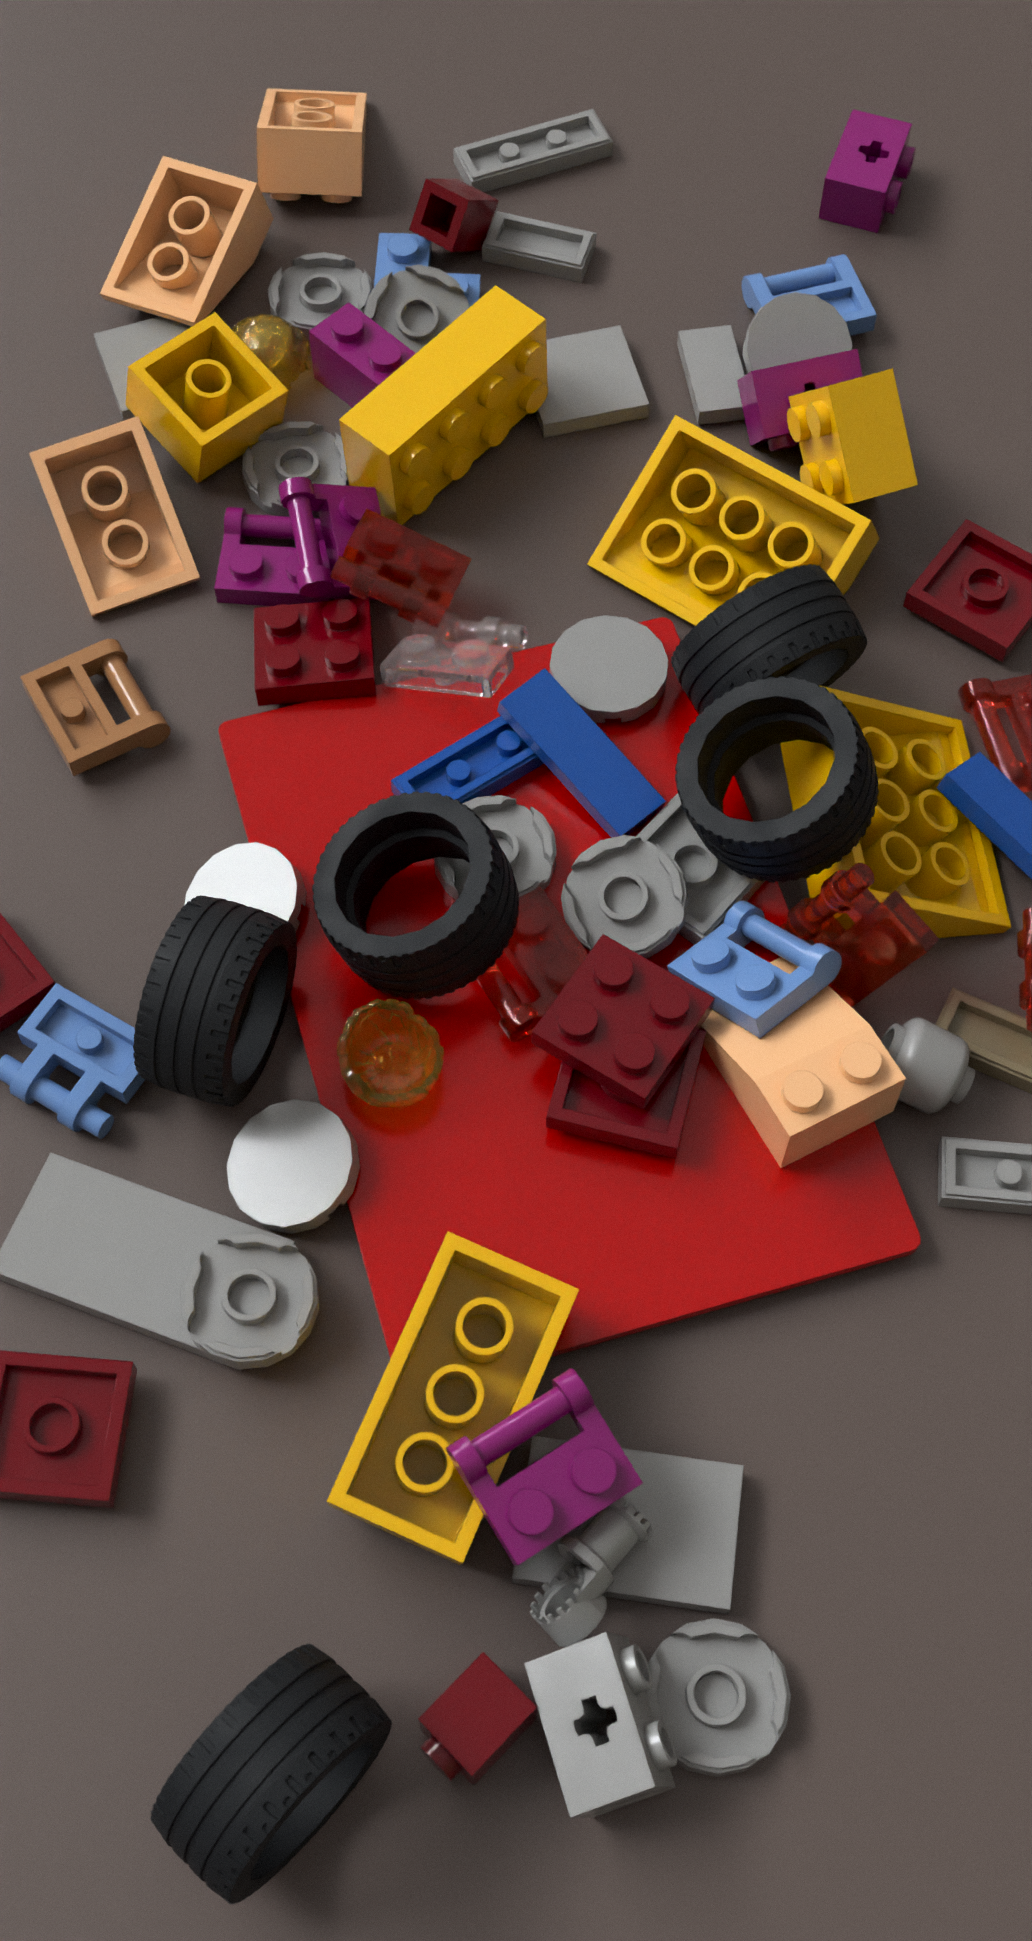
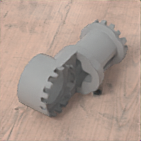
M623 1497L589 1518L573 1537L563 1536L557 1543V1546L566 1563L556 1575L550 1577L551 1581L548 1584L544 1583L541 1586L545 1591L544 1595L542 1596L540 1592L535 1594L534 1598L538 1601V1604L535 1601L531 1602L530 1615L559 1647H568L578 1643L597 1627L607 1608V1600L603 1594L614 1582L612 1571L637 1541L646 1543L653 1535L650 1522L643 1518L644 1515L640 1511H636L634 1515L631 1513L635 1508L632 1503L625 1508L624 1505L627 1502Z

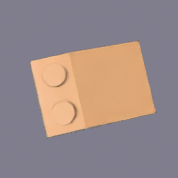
M267 88L257 124V174L261 192L270 193L272 199L280 201L298 200L301 198V194L321 195L322 200L330 203H346L352 200V196L362 197L367 93Z
M163 156L101 289V297L104 300L189 326H193L208 317L254 264L274 219L258 183Z
M139 416L29 453L92 617L200 580V575Z
M782 957L770 962L788 974L798 968V966ZM828 985L761 1038H758L715 1010L711 1011L700 1027V1030L706 1031L704 1048L780 1168L893 1112L906 1077L871 1025Z

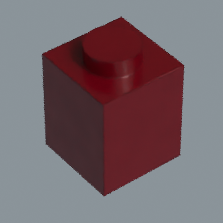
M426 178L409 230L450 252L482 251V246L499 200L458 179Z
M482 1652L418 1718L421 1731L428 1737L419 1748L449 1781H452L461 1772L474 1786L537 1719V1706Z

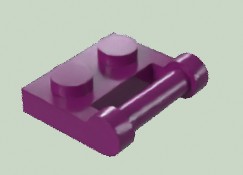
M293 477L280 483L278 487L282 506L289 511L300 565V571L296 574L300 595L310 598L352 599L369 597L371 600H389L396 592L397 585L376 487L312 484V481L306 477ZM312 511L319 512L330 569L323 566Z
M226 508L224 536L214 587L217 603L276 606L280 604L290 605L332 601V598H310L300 595L296 580V574L300 571V565L295 547L244 544L245 537L294 540L290 517L246 514L245 508ZM314 518L323 566L330 569L321 522L319 518Z
M572 1368L552 1379L554 1388L470 1441L467 1436H463L446 1447L452 1463L514 1566L520 1565L643 1484L596 1408L586 1385ZM567 1414L571 1416L580 1433L498 1486L495 1485L486 1468L488 1465Z

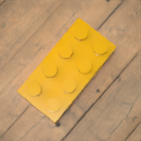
M495 285L339 419L349 486L376 487L382 517L398 529L414 514L418 515L424 512L433 501V498L451 481L462 478L479 456L488 448L499 445L515 424L527 414L536 412L544 403L548 394L546 319Z
M448 1231L326 1501L328 1505L453 1563L463 1564L484 1514L452 1463L446 1447L463 1436H467L471 1441L532 1402L579 1289ZM510 1452L486 1467L495 1485Z

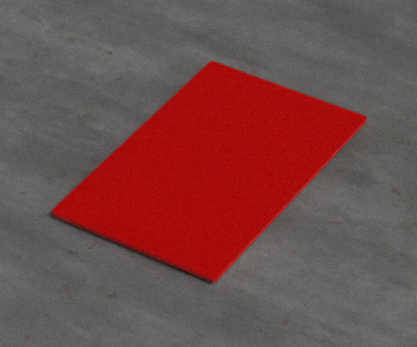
M660 617L638 623L648 627L659 638L668 658L665 692L653 709L636 720L621 723V718L606 719L605 723L596 724L666 800L664 808L678 793L675 767L677 755L680 753L679 747L683 743V737L688 733L690 725L696 721V717L699 714L680 685L672 667L671 657L675 648L680 643L675 626L670 619ZM555 643L376 685V695L307 701L223 722L218 729L248 843L258 842L278 849L300 871L307 892L305 906L301 904V911L297 917L301 923L296 931L297 960L290 996L319 1102L342 1119L358 1145L360 1170L354 1192L347 1200L390 1359L448 1231L579 1289L551 1357L905 1257L915 1253L921 1242L919 1231L874 1121L780 1168L704 1046L675 1159L546 1127V1115L562 1061L532 1044L531 1032L590 952L581 946L565 922L561 902L564 882L566 884L567 878L572 871L571 866L578 856L600 840L611 837L545 764L491 795H503L516 799V804L525 806L529 810L532 806L542 813L554 831L557 857L556 867L550 884L534 901L518 908L519 915L516 918V928L513 929L514 934L509 939L507 948H504L502 951L503 954L500 958L496 959L492 967L486 970V973L478 976L474 982L466 984V987L458 988L455 992L446 993L444 996H434L431 999L421 998V1000L397 998L375 989L350 969L329 942L315 912L312 887L314 884V874L317 871V863L320 862V856L324 853L325 846L332 840L331 837L339 831L342 825L348 822L349 818L354 817L360 810L366 809L372 803H377L378 800L393 796L394 794L391 790V780L501 716L497 712V708L502 699L544 668L550 673L552 648ZM733 775L723 799V813L730 818L753 822L735 775ZM655 814L652 818L646 821L643 825H641L638 829L632 832L629 836L636 837L657 814ZM434 858L413 863L387 881L372 902L366 920L368 934L391 937L419 931L445 915L456 899L445 892L435 875ZM765 881L747 902L761 909L766 920L800 938L778 882ZM677 934L670 945L647 959L669 971L667 965L693 947L694 944L680 934ZM754 941L743 947L769 963L780 958L777 954Z

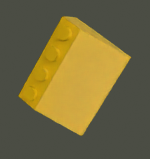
M675 415L587 565L695 627L708 614L738 593L769 576L796 566L808 564L820 566L836 583L837 588H839L844 596L880 538L872 520Z
M819 685L840 699L857 720L874 757L879 793L874 817L871 818V824L867 827L865 835L860 838L857 846H854L848 855L843 856L841 861L835 862L829 869H824L821 873L813 874L806 878L817 935L869 944L1004 933L1010 929V918L991 840L936 788L947 773L971 758L962 720ZM803 740L780 743L793 811L807 804L826 783L835 759V753L824 744Z

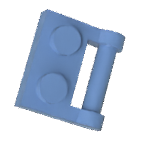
M845 254L827 258L826 264L763 277L761 273H756L742 278V294L745 304L748 308H752L755 314L773 298L798 292L816 295L834 306L847 323L850 336L874 330L877 314Z
M739 901L729 909L722 925L667 965L670 973L714 997L713 1010L758 1038H761L829 985L840 971L842 958L840 953L822 943L811 945L766 920L763 911L751 903ZM754 941L798 966V968L788 974L743 947Z

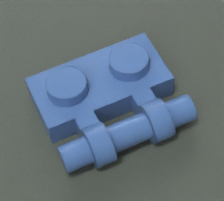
M55 983L17 1031L22 1044L33 1050L24 1063L8 1054L0 1058V1080L10 1086V1094L27 1104H32L35 1101L57 1113V1121L74 1132L84 1129L99 1139L104 1138L109 1133L114 1123L112 1115L97 1107V1103L106 1092L127 1104L145 1081V1079L138 1075L134 1064L133 1045L135 1028ZM58 1065L81 1077L71 1091L49 1079L51 1073Z

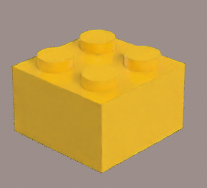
M216 312L128 366L126 407L135 416H139L141 423L197 484L245 453L248 446L251 449L253 445L259 442L258 438L267 429L283 423L288 389Z
M893 368L788 397L791 408L787 411V424L793 440L799 442L804 463L800 467L801 483L840 504L856 503L918 485Z

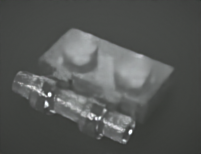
M439 611L434 617L417 615L413 621V635L404 636L379 665L383 686L492 698L514 669L512 648L524 649L527 645V627L524 625L508 624L506 618L486 616L482 621L462 620L457 613Z

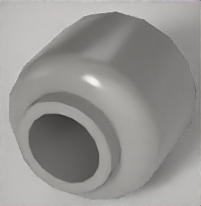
M920 1017L908 1020L902 1026L894 1023L886 1031L881 1042L906 1077L898 1098L899 1101L923 1113L931 1114L940 1111L950 1101L959 1104L965 1098L975 1077V1070L968 1066L970 1053L966 1041L952 1032Z

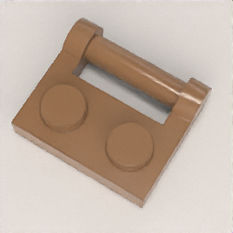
M116 639L99 641L20 676L29 699L73 776L139 746L143 748L158 746L170 734L171 728L161 712L152 710L126 666L128 656ZM96 674L106 676L129 715V720L116 725L89 677Z

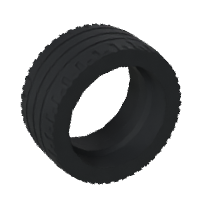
M808 564L796 566L792 569L789 568L769 576L727 600L686 634L685 638L675 648L671 657V663L677 679L698 714H702L704 708L708 705L710 706L716 698L719 699L725 692H730L734 687L745 685L746 682H754L756 679L779 678V676L786 678L795 677L798 680L805 679L810 683L814 682L828 687L856 663L864 653L868 640L858 618H856L852 608L846 602L839 588H837L836 583L820 566Z
M779 676V678L756 679L754 682H746L745 685L734 687L733 690L725 692L719 699L716 698L710 706L708 705L704 708L703 713L696 717V721L690 725L688 733L683 737L684 741L679 747L680 753L677 755L675 767L677 773L675 775L676 786L683 810L708 850L728 868L740 875L775 883V881L787 882L789 880L798 881L800 878H809L810 875L819 874L822 870L829 869L835 862L841 861L843 856L848 855L851 849L857 846L860 838L865 835L867 827L871 824L879 793L877 770L871 749L857 720L842 701L832 692L830 693L826 688L820 687L814 682L810 683L805 679L798 680L795 677L786 678ZM794 740L824 744L834 751L835 759L826 783L804 806L782 818L759 822L730 818L723 813V799L732 776L751 756L773 744Z
M401 793L398 796L393 795L389 796L390 798L378 800L377 803H372L366 809L360 810L354 817L349 818L348 822L342 825L339 831L331 837L332 840L325 846V851L321 854L320 862L316 866L317 871L314 874V884L312 887L314 893L313 902L318 920L329 942L350 969L375 989L387 995L391 994L393 997L414 998L415 1000H421V998L431 999L434 996H444L446 993L455 992L458 988L466 987V984L474 982L478 976L486 973V970L495 964L496 959L500 958L503 954L502 951L504 948H507L508 941L514 934L513 929L517 925L519 892L512 867L489 827L473 810L465 804L463 805L460 801L453 800L447 795L442 796L439 793ZM436 857L463 859L470 863V870L462 894L445 915L423 929L391 937L367 933L366 920L374 897L392 876L413 863Z
M200 895L188 901L181 908V911L177 913L169 929H167L155 954L146 978L145 987L142 991L136 1017L133 1045L134 1064L138 1075L161 1088L207 1103L234 1107L239 1102H242L261 1076L274 1048L286 1014L297 960V935L293 924L269 912L226 899Z
M303 1644L299 1648L296 1647L293 1651H289L283 1657H280L264 1672L260 1673L203 1731L162 1787L151 1811V1822L167 1845L172 1847V1850L185 1864H189L190 1869L202 1881L206 1882L207 1887L229 1904L239 1903L241 1900L243 1901L248 1896H251L275 1876L336 1812L378 1756L390 1734L392 1721L373 1697H370V1694L357 1681H353V1677L340 1665H337L334 1659L313 1644Z

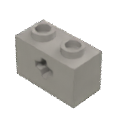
M604 1632L524 1663L570 1818H594L676 1788L670 1770L671 1767L677 1765L676 1750L662 1720H654L645 1692L652 1689L651 1672L646 1658L638 1645H630L628 1637ZM606 1709L615 1710L617 1722L607 1727L608 1736L599 1735L597 1723L602 1722L606 1718Z

